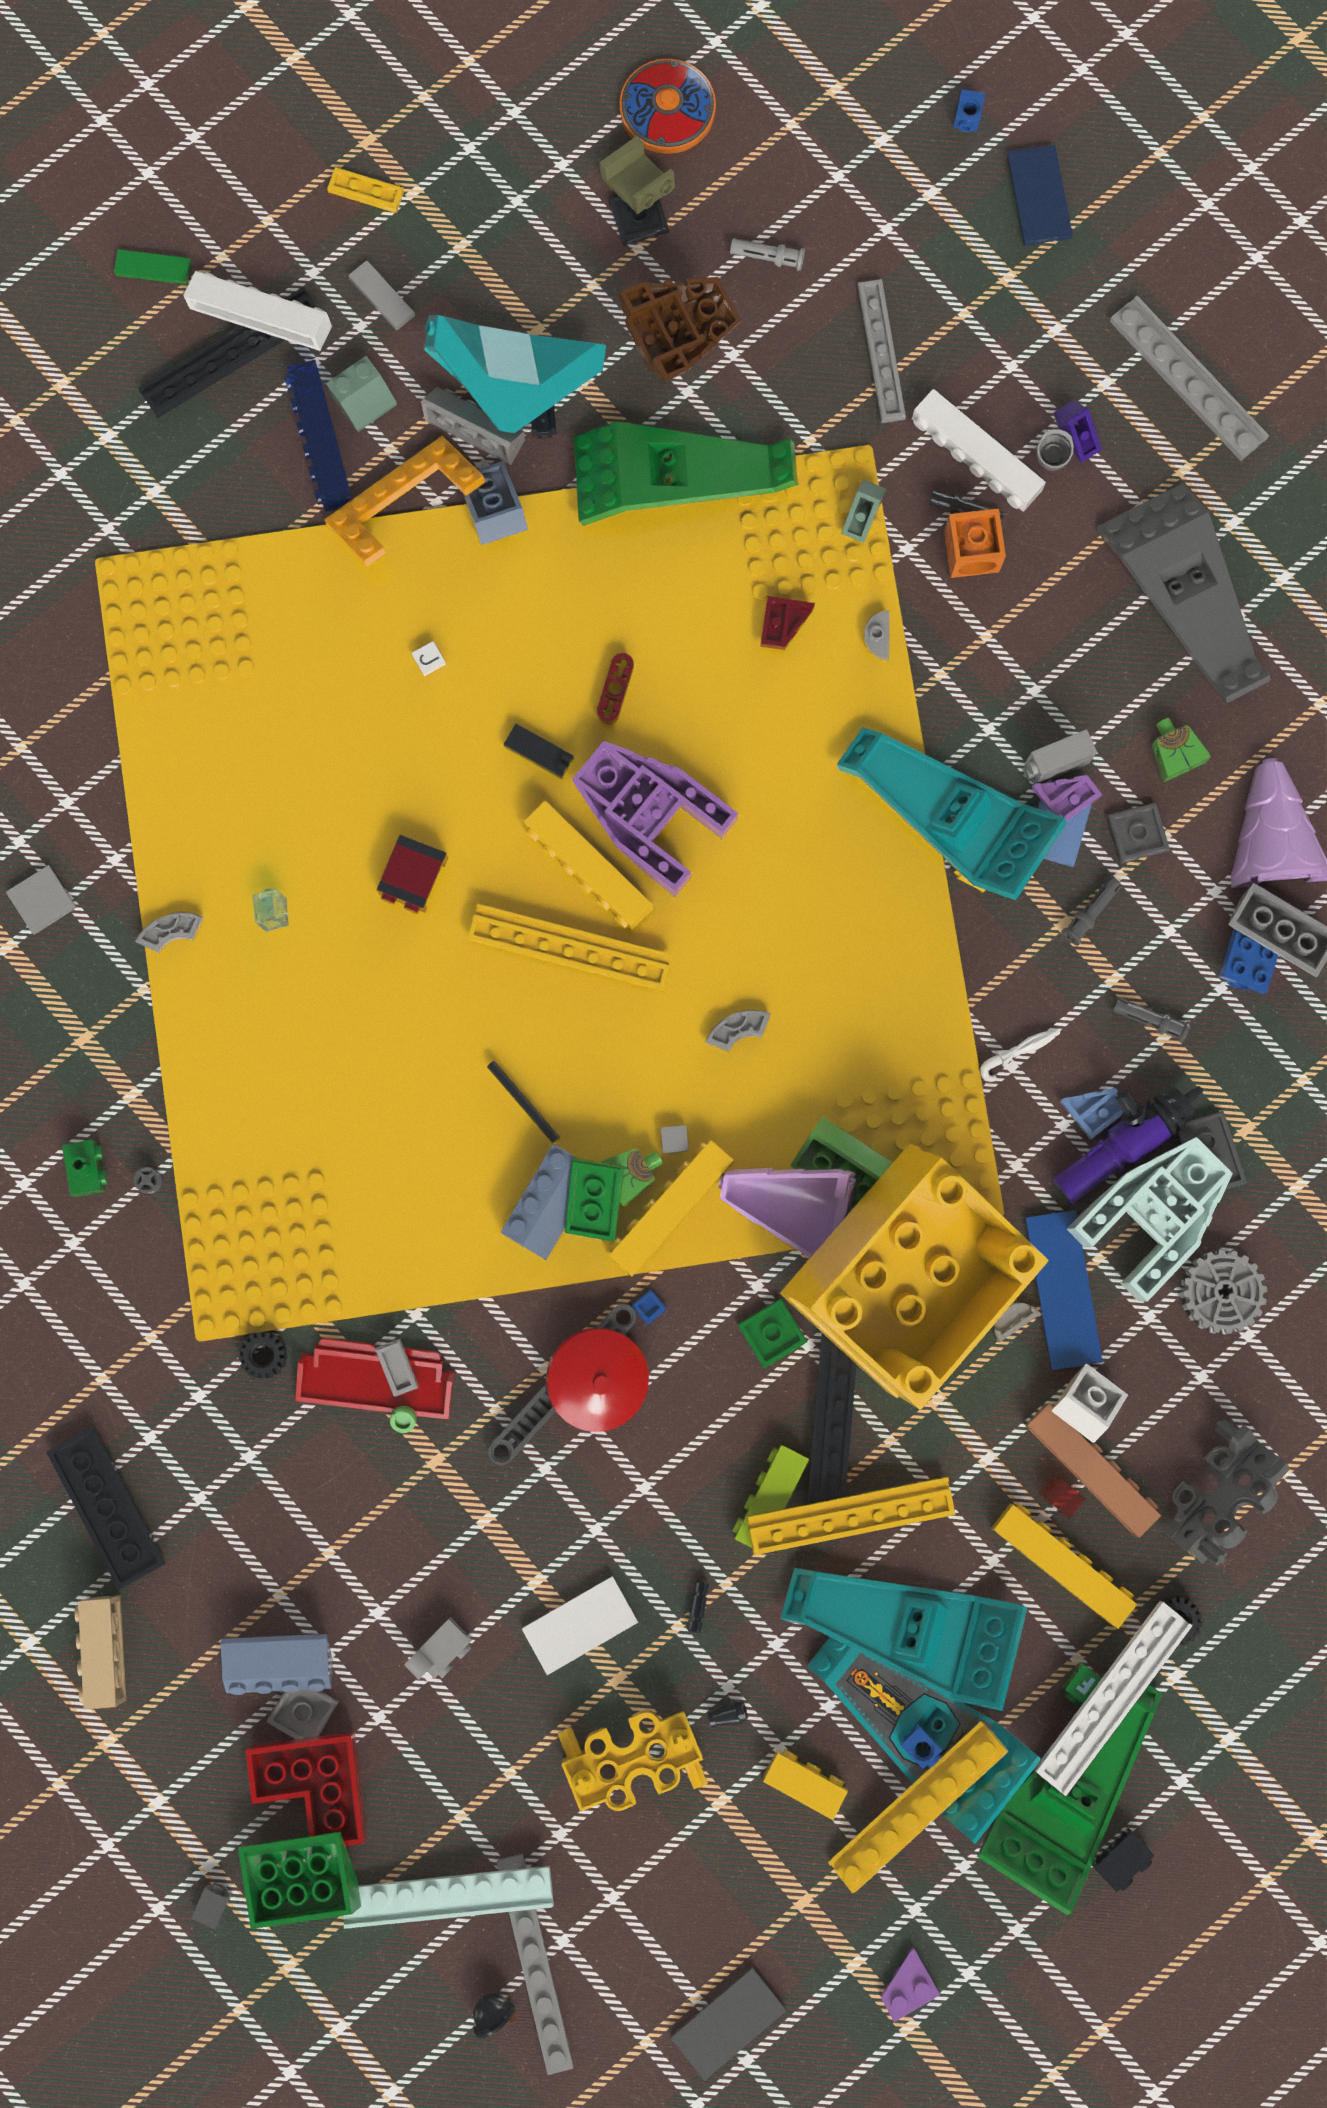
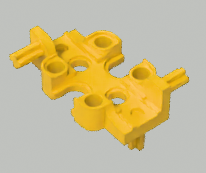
M642 1710L633 1714L628 1720L634 1732V1739L629 1746L623 1748L616 1746L612 1742L610 1733L607 1728L603 1727L591 1732L587 1736L585 1750L583 1751L580 1749L572 1727L557 1733L566 1754L561 1764L580 1812L603 1802L614 1811L625 1810L637 1804L634 1793L631 1790V1782L636 1776L641 1774L647 1775L653 1780L658 1794L667 1792L678 1785L680 1769L683 1768L687 1772L693 1789L701 1788L703 1785L708 1784L699 1762L703 1760V1754L696 1742L685 1712L681 1711L664 1719H659L657 1714L651 1710ZM644 1718H650L654 1722L653 1729L643 1731L639 1726L640 1721ZM594 1739H601L606 1747L601 1752H595L592 1750L590 1743ZM654 1743H660L665 1749L663 1756L660 1758H654L649 1753V1748ZM605 1764L613 1765L616 1770L614 1777L610 1779L602 1777L600 1773L601 1767ZM665 1768L673 1770L675 1774L673 1779L670 1781L662 1780L659 1776L661 1770ZM621 1789L626 1795L625 1799L621 1802H615L610 1795L612 1791Z

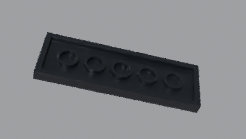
M94 1426L46 1452L118 1590L167 1564Z

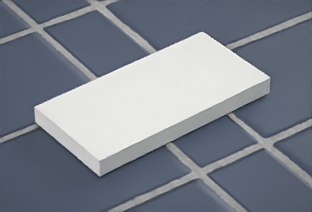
M612 1576L528 1624L522 1630L544 1671L549 1675L637 1624L638 1621Z

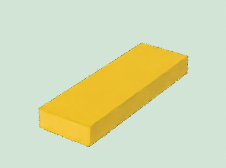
M337 167L334 168L327 188L328 193L397 213L404 194L403 187Z

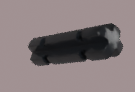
M697 1580L695 1582L694 1591L696 1593L692 1598L691 1619H689L687 1627L690 1632L700 1633L703 1622H701V1618H704L707 1601L705 1595L708 1594L709 1583L706 1581Z

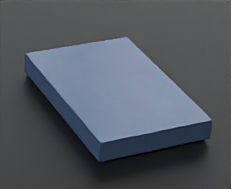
M1040 800L1038 809L1050 812ZM1092 804L1067 821V824L1044 859L1070 867L1075 865Z

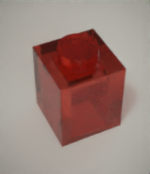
M1057 1478L1055 1481L1051 1479L1042 1490L1045 1493L1042 1499L1068 1519L1073 1516L1086 1499L1061 1478Z

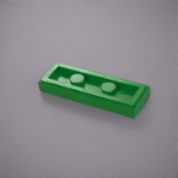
M118 249L114 273L116 276L188 285L191 260L190 258Z

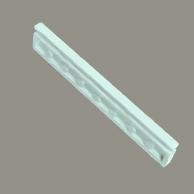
M550 1866L359 1885L362 1907L352 1915L344 1916V1929L551 1908L554 1906Z

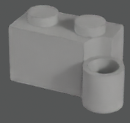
M450 1617L404 1666L418 1680L426 1672L434 1679L438 1675L443 1678L453 1668L450 1664L456 1656L462 1659L471 1649L468 1644L472 1641V1638Z

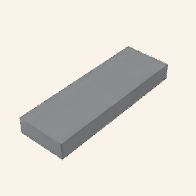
M367 260L348 275L353 284L396 331L415 316L414 311Z

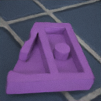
M1087 775L1078 776L1074 779H1060L1045 784L1037 783L1032 787L1047 809L1053 814L1065 817L1066 822L1102 796V793Z
M914 1947L909 1949L907 1957L900 1968H897L893 1979L880 1995L894 2022L940 1995Z

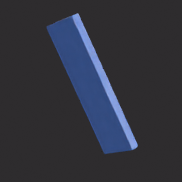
M1076 1210L1025 1218L1028 1241L1049 1260L1035 1276L1051 1370L1081 1366L1086 1363L1103 1362L1083 1247L1067 1230L1077 1219Z

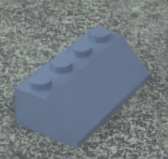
M555 1144L551 1146L500 1232L505 1237L547 1260L565 1229L572 1159L575 1157Z
M327 1634L221 1639L222 1681L226 1694L242 1695L249 1692L268 1694L271 1691L293 1693L297 1690L317 1692L332 1688L333 1659Z

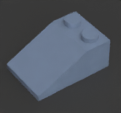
M504 461L477 469L484 476L485 483L467 496L464 494L463 496L481 545L528 530L523 508Z

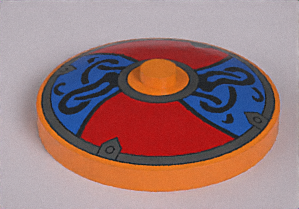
M659 59L646 63L629 76L621 91L620 116L622 124L632 139L638 136L643 141L644 148L662 154L686 151L705 138L714 122L716 100L713 88L707 77L699 69L687 62L676 59Z

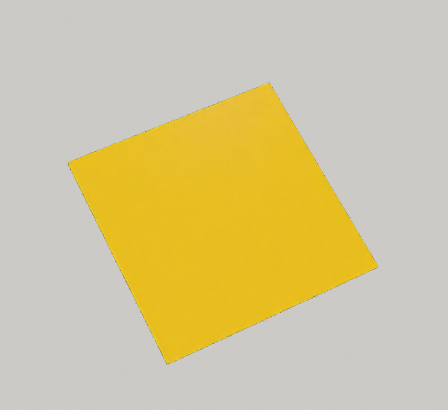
M870 445L795 456L798 485L779 492L630 510L585 526L579 522L577 488L518 496L528 530L483 545L479 541L466 504L374 517L368 519L362 525L384 546L386 554L368 567L354 555L327 525L96 559L95 566L142 929L155 919L176 912L193 913L204 918L193 941L187 939L173 940L165 945L160 953L145 947L196 1340L208 1341L628 1276L629 1274L609 1257L611 1254L609 1248L614 1243L613 1241L567 1234L564 1229L547 1260L500 1233L553 1144L577 1158L599 1162L636 1148L642 1157L655 1150L657 1151L663 1164L651 1170L655 1182L623 1207L620 1203L617 1238L621 1240L629 1233L626 1231V1228L635 1218L640 1221L646 1214L643 1211L646 1205L652 1199L656 1202L663 1195L660 1192L662 1187L669 1180L674 1182L679 1177L677 1171L685 1161L691 1163L696 1157L694 1151L702 1142L708 1144L712 1140L734 1160L733 1164L724 1174L728 1170L794 1169L790 1166L822 1116L892 1163L909 1144L916 1145L925 1152L942 1157L1002 1216L1004 1215L943 856L860 777L839 771L836 765L862 727L883 733L925 754L882 502L864 543L841 534L857 490L863 480L879 486L873 448ZM768 596L815 603L814 610L785 650L760 647ZM889 610V660L886 661L876 658L865 646L864 632L866 624L872 616ZM434 642L446 665L424 676L412 653ZM619 653H626L633 659L634 670L621 713L615 723L604 724L597 716V707L613 657ZM622 660L621 664L616 663L619 666L618 677L621 678L623 669L629 668L625 660ZM612 683L608 690L611 694L618 695L622 692L623 687L619 683ZM609 700L607 710L602 709L605 717L609 718L610 714H615L612 712L614 701ZM515 724L522 726L574 756L575 759L571 762L563 779L558 778L504 747L503 744ZM603 741L631 750L635 754L656 759L658 762L669 766L679 767L738 813L736 823L723 839H720L682 808H679L654 839V844L691 871V879L676 897L658 885L615 846L572 781ZM544 801L555 809L653 904V910L633 930L628 926L625 929L621 927L614 919L616 915L610 909L605 911L596 902L598 897L592 892L586 893L579 886L578 882L580 880L574 874L569 876L560 867L562 863L556 857L552 859L543 851L544 845L538 839L534 842L524 832L526 830L524 821ZM399 835L447 853L448 861L445 867H441L426 902V913L421 911L418 914L412 913L404 909L405 905L399 902H395L394 905L380 899L381 895L376 890ZM477 903L672 954L673 957L664 991L468 940V935ZM745 1010H759L771 1013L762 1038L753 1036L742 1038L732 1046L729 1052L705 1043L711 1030L721 1020L732 1014ZM492 1061H495L560 1136L555 1143H551L487 1068ZM686 1125L689 1151L663 1154L661 1128ZM719 1178L636 1274L796 1250V1248L783 1242L760 1224L753 1223L720 1199L721 1188L718 1187Z

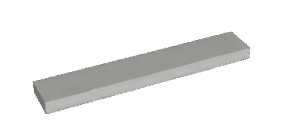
M882 279L858 282L857 287L881 423L905 420L906 414Z

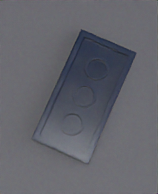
M1050 145L1008 152L1007 160L1024 246L1071 239L1073 233L1056 146Z

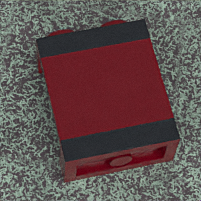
M399 835L376 889L378 894L381 895L380 899L393 905L395 902L404 904V909L418 914L419 911L426 913V902L441 867H445L448 861L447 853Z

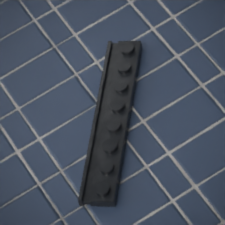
M304 286L284 298L288 301H298L310 308H318L311 296L306 292ZM240 325L138 387V390L155 416L159 418L285 341V339Z
M822 1332L806 1504L842 1498L846 1495L857 1364Z

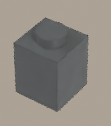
M208 1884L202 1892L191 1919L216 1929L220 1925L233 1894L227 1892L228 1888L221 1884Z

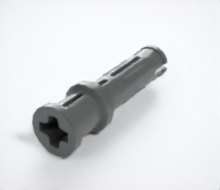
M1110 876L1083 911L1076 912L1072 923L1068 928H1064L1061 931L1062 935L1072 944L1079 946L1082 942L1081 938L1089 929L1094 928L1096 918L1122 888V884L1116 878Z
M1118 997L1113 1009L1114 1013L1157 1029L1160 1035L1165 1033L1179 1039L1180 1043L1184 1042L1191 1026L1189 1021L1186 1023L1172 1018L1169 1013L1162 1015L1121 997Z

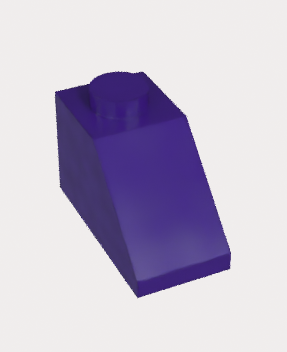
M1073 400L1053 412L1058 429L1071 435L1073 453L1080 462H1084L1102 450L1088 408Z

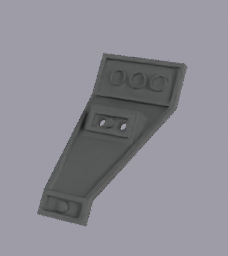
M1184 483L1097 526L1098 534L1123 562L1210 684L1226 703L1270 682V674L1256 659L1210 513Z

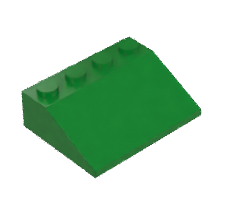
M341 1832L238 1848L251 1929L352 1915L362 1907L358 1881Z

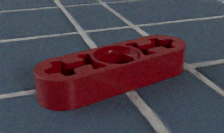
M626 653L615 655L608 671L597 707V716L604 724L615 723L621 713L634 670L633 659ZM622 660H625L629 668L623 669L621 678L618 677L619 666L616 663L621 664ZM610 684H621L623 687L622 692L618 695L611 694L608 690ZM609 700L614 701L612 712L615 714H610L608 718L605 717L602 709L607 710Z

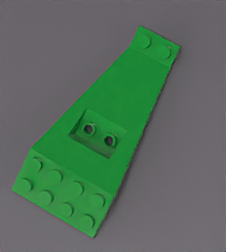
M618 421L574 437L578 518L583 526L630 510L775 493L798 485L795 446L791 438L767 446Z
M1150 1685L1147 1686L1066 1796L1037 1772L1033 1771L992 1822L977 1857L1064 1914L1069 1915L1072 1913L1163 1693ZM1081 1800L1086 1802L1087 1807L1082 1804Z

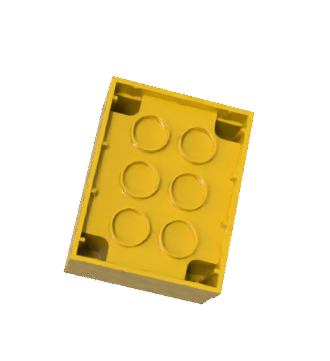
M909 1144L784 1287L780 1294L886 1392L896 1398H902L921 1410L1049 1260L942 1157L925 1152L916 1145Z

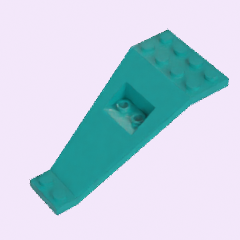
M862 727L836 764L839 771L860 777L973 886L1013 900L1018 898L1067 824L1065 817L1022 804L883 733Z
M794 1568L781 1619L807 1625L954 1701L1003 1711L1027 1607L984 1597ZM922 1615V1620L917 1622V1617ZM916 1640L915 1646L910 1648L911 1642Z

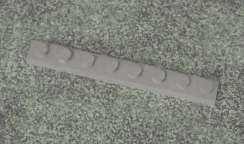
M523 1853L497 1860L499 1871L526 1868ZM537 1910L509 1912L547 2075L573 2069L574 2064Z

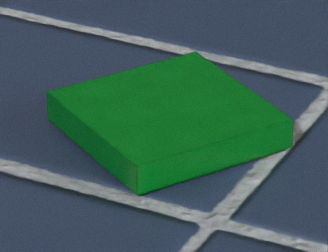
M781 1298L737 1324L763 1369L808 1342Z

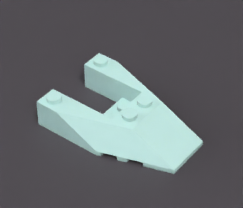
M1195 1137L1124 1174L1086 1208L1067 1230L1084 1247H1093L1121 1216L1127 1212L1158 1244L1120 1284L1138 1302L1149 1301L1200 1246L1201 1238L1213 1218L1212 1214L1217 1203L1220 1202L1233 1173Z

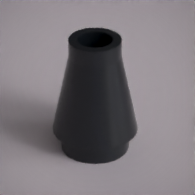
M733 1699L719 1708L709 1711L708 1719L711 1727L742 1725L744 1721L748 1720V1713L743 1700L737 1701Z

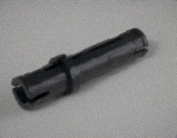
M936 490L933 491L932 496L941 499V501L931 498L929 505L949 510L950 514L991 509L960 499L959 495L953 497ZM999 511L1000 518L1003 519L1004 512Z

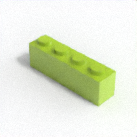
M780 1445L778 1449L773 1447L767 1459L771 1464L767 1472L761 1471L755 1484L759 1488L755 1496L750 1494L744 1508L747 1509L744 1519L739 1517L732 1532L736 1533L734 1539L751 1548L746 1516L785 1509L809 1461L808 1458L783 1445Z

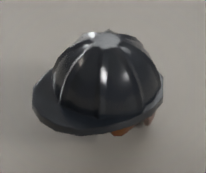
M499 1994L486 1995L480 1999L473 2009V2029L477 2038L491 2036L504 2027L506 2023L511 2024L516 2020L514 2003Z

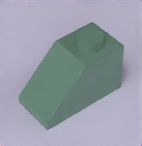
M863 480L857 490L841 534L862 543L865 542L886 492L885 488Z

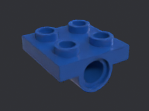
M1234 929L1219 977L1227 980V984L1232 987L1252 990L1259 994H1267L1278 954Z

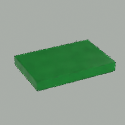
M575 1157L572 1159L565 1233L613 1242L616 1240L624 1173L623 1165Z

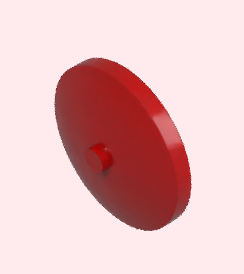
M589 1328L568 1337L553 1353L546 1372L547 1394L555 1411L570 1425L590 1432L611 1430L630 1420L643 1404L649 1386L648 1366L641 1350L622 1333L607 1328Z

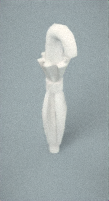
M1050 1030L1030 1036L1017 1047L1010 1048V1050H996V1056L986 1060L980 1067L981 1077L988 1082L997 1081L995 1075H989L990 1069L1002 1064V1067H1005L1013 1057L1036 1051L1045 1046L1055 1036L1060 1034L1059 1030Z

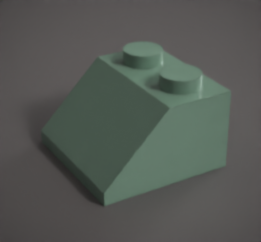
M367 356L326 383L329 395L357 432L397 406V402Z

